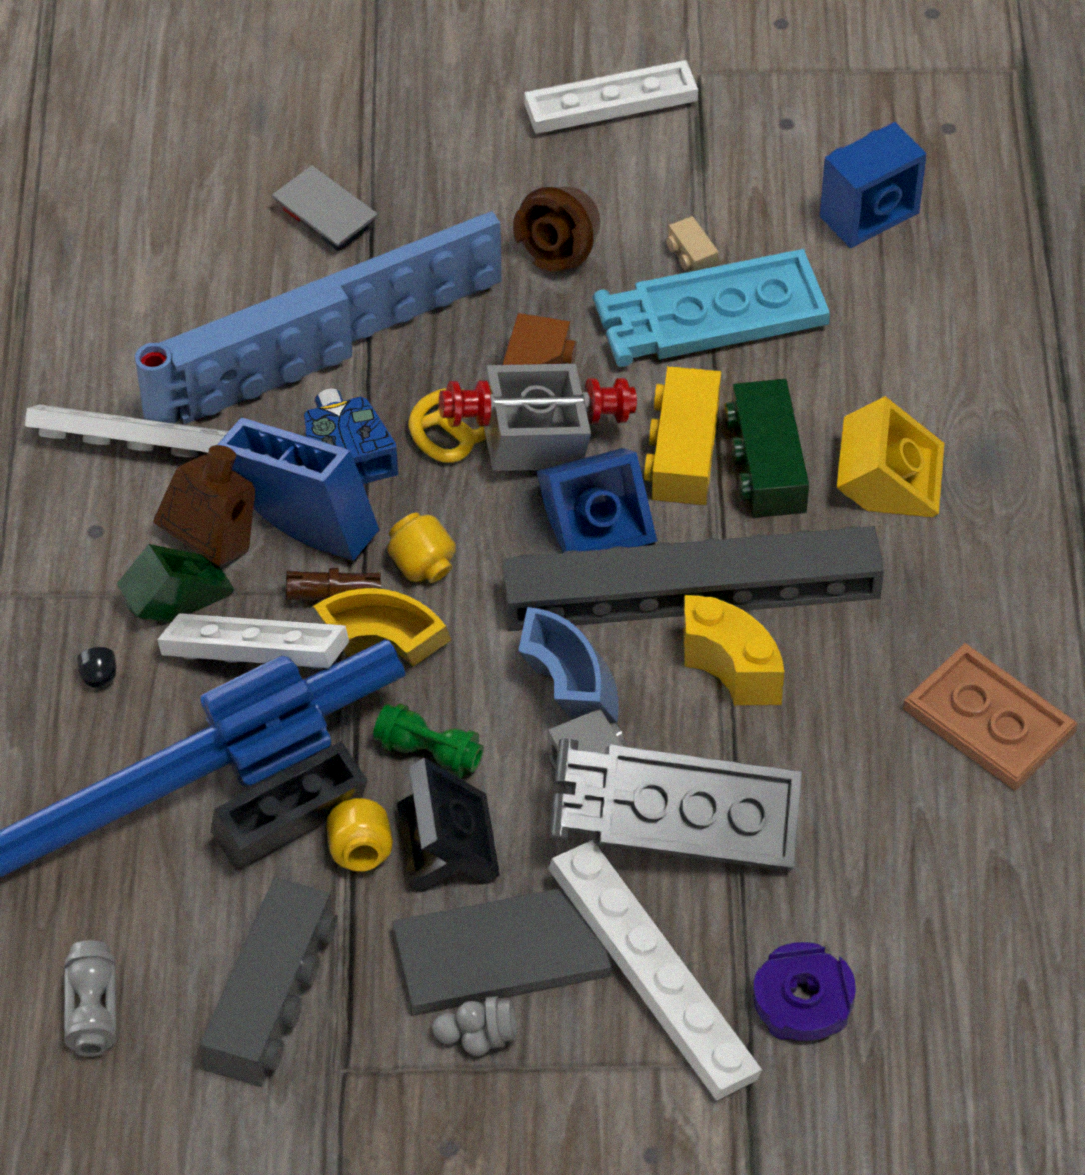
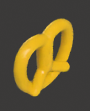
M443 388L427 394L417 402L410 413L408 429L413 441L426 455L443 463H454L467 457L475 443L486 440L484 427L472 429L463 421H461L459 427H450L447 418L440 417L439 408L437 411L425 416L432 407L439 404L440 391L447 389ZM434 425H439L457 439L460 444L453 449L441 448L427 437L424 430Z

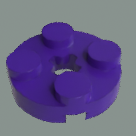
M810 942L786 944L770 953L768 961L761 968H758L753 985L754 1006L759 1017L768 1025L769 1032L775 1038L780 1040L791 1038L799 1041L822 1039L833 1033L841 1032L846 1027L849 1015L854 1007L856 993L855 978L849 965L840 956L838 961L832 955L825 953V947ZM806 983L808 990H817L818 994L812 995L811 999H800L793 995L797 990V984Z

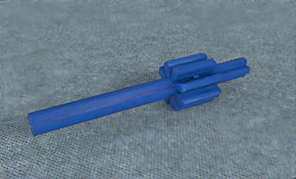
M385 639L306 679L301 678L297 665L291 658L279 656L202 694L200 697L201 707L207 716L205 719L209 727L1 829L0 878L230 764L238 782L243 787L251 789L331 746V737L326 730L327 724L324 716L406 676L395 648L389 640L386 641Z

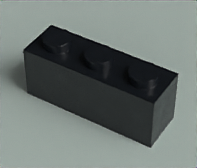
M340 741L216 807L210 831L235 871L327 822V817L332 809L343 801L363 798L367 779L343 742Z

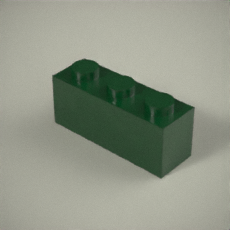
M787 378L734 383L732 402L724 404V414L727 430L734 429L736 435L735 438L731 439L734 465L742 464L743 473H739L738 476L741 500H749L752 518L807 513L809 480Z

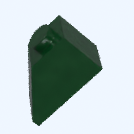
M152 544L146 546L117 583V586L127 600L126 605L136 617L142 620L151 619L171 623L179 613L191 614L230 596L235 590L220 566L203 555Z

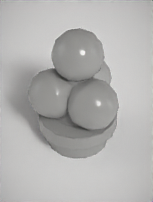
M498 996L486 998V1005L477 1001L465 1002L458 1008L456 1015L444 1013L434 1020L432 1027L433 1035L443 1044H452L461 1038L463 1049L472 1056L484 1055L489 1051L491 1045L493 1048L505 1047L506 1041L517 1040V1022L512 1000L500 1001Z

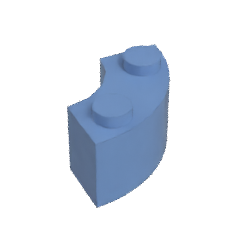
M527 607L518 652L536 673L553 678L554 699L572 720L601 709L609 723H617L619 712L617 687L614 677L601 655L584 634L570 621L550 611Z

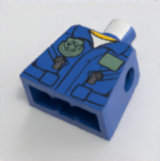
M337 389L321 391L315 398L317 408L307 410L304 413L306 437L351 450L363 484L397 476L398 459L396 443L367 398L357 397L343 401L341 393Z

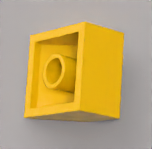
M884 396L844 416L837 489L866 511L932 518L939 514L945 443Z

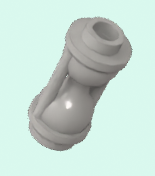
M86 940L73 944L70 947V954L64 961L65 1044L81 1056L94 1057L103 1054L106 1049L111 1048L116 1043L115 957L110 954V947L101 941ZM75 993H76V994L79 996V998H80V1004H79V1006H78L76 1009H75ZM104 993L106 994V1008L101 1005L100 1001Z

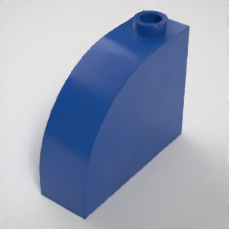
M243 417L237 421L217 444L229 447L236 453L233 471L253 484L255 488L253 509L277 529L299 542L354 561L379 531L351 450Z

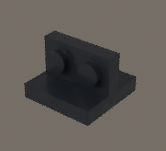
M426 758L409 766L413 794L397 802L409 885L424 891L459 870L484 884L500 876L486 793Z

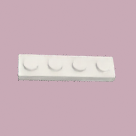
M686 60L524 92V105L535 134L698 101V87Z
M179 613L157 641L161 655L177 656L189 660L197 658L224 660L228 663L239 661L267 663L279 656L291 658L297 666L322 669L330 668L349 643V638L345 625Z

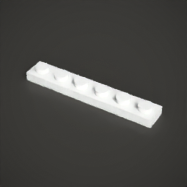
M40 404L27 408L25 421L26 427L39 428V436L64 439L66 438V432L82 434V441L90 444L109 445L110 439L127 441L126 448L139 451H154V445L171 447L172 455L181 457H198V451L208 452L211 446L217 445L229 432Z
M591 840L553 857L548 870L717 1101L757 1081L762 1071L761 1067L595 842Z

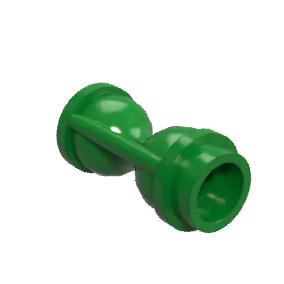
M401 703L396 707L386 704L379 713L373 730V739L381 742L383 749L388 751L395 749L401 753H411L419 749L428 750L434 755L436 762L442 768L451 771L453 775L459 778H463L468 771L475 772L484 752V746L479 744V734L472 730L466 732L458 728H451L443 732L432 731L428 728L426 721L421 715L409 710L408 706Z

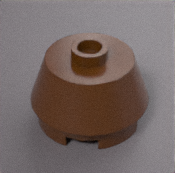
M570 186L538 188L524 198L520 209L515 213L513 220L514 238L517 244L521 241L523 242L526 250L535 258L531 263L538 268L553 272L572 269L582 264L591 253L600 230V214L590 196L578 188Z

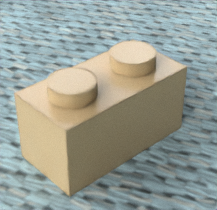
M693 216L669 225L666 243L672 253L675 252L679 258L683 270L691 272L718 266L719 251Z

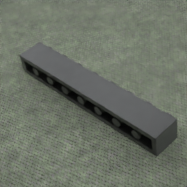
M848 526L834 530H802L788 534H756L742 538H710L696 542H663L650 546H617L603 550H571L557 554L534 556L524 554L517 557L502 558L503 592L508 631L523 630L527 607L550 611L560 615L576 626L684 616L685 595L714 597L744 611L881 599L884 576L875 526Z

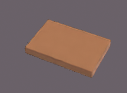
M966 643L904 699L903 710L1014 791L1076 733L1078 724Z

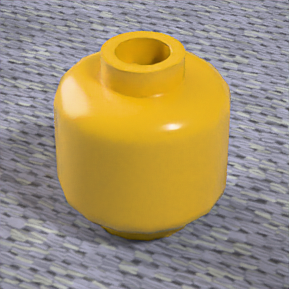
M417 512L411 513L390 529L388 534L391 539L387 544V552L409 581L419 582L428 579L430 583H435L452 570L453 566L450 561L456 553V544L435 516L427 514L420 516Z
M353 798L343 801L334 807L328 815L326 823L328 846L333 860L338 865L351 871H368L386 861L392 851L393 837L386 810L378 802L367 798Z

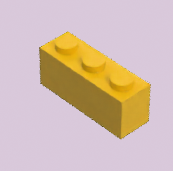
M667 366L665 384H656L654 411H661L660 419H651L649 445L656 446L655 454H646L644 481L652 482V500L707 505L720 401L721 371Z

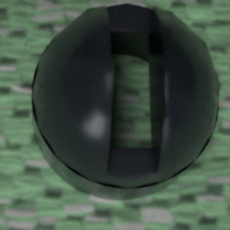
M93 647L82 651L78 655L79 675L87 685L93 688H102L109 685L115 678L117 666L115 653L111 649Z

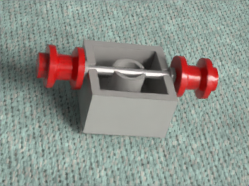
M576 364L487 365L484 380H479L474 390H462L458 381H449L447 389L439 393V414L441 418H447L450 427H459L462 418L474 417L478 425L484 427L493 471L542 470L585 458L591 436L589 424H597L601 415L613 414L617 423H626L629 414H634L637 408L635 387H629L626 378H616L613 387H601L596 378H588L585 383L584 392H582Z

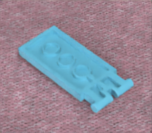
M804 249L635 283V290L610 295L607 290H599L592 297L602 326L607 330L606 337L615 362L619 367L630 365L634 357L657 353L659 359L824 326L828 325L830 320V311Z

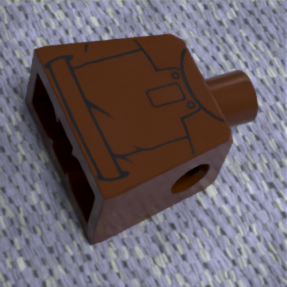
M223 445L211 446L207 455L180 465L175 470L153 521L154 524L218 566L249 551L255 498L253 484L233 471L236 453L231 448Z

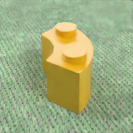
M377 588L349 590L335 594L314 605L323 624L346 626L349 643L343 649V652L347 657L386 639V641L389 640L396 653L414 667L452 640L446 625L431 609L418 600L396 591Z
M685 595L683 618L684 667L701 669L718 677L729 689L734 706L782 705L784 683L783 660L776 642L765 627L753 616L732 604L714 597Z

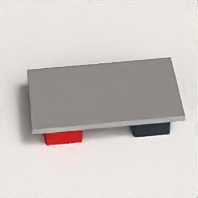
M313 165L272 194V198L283 206V210L298 222L304 221L322 235V240L337 251L358 238L368 229V224L378 217L377 212Z

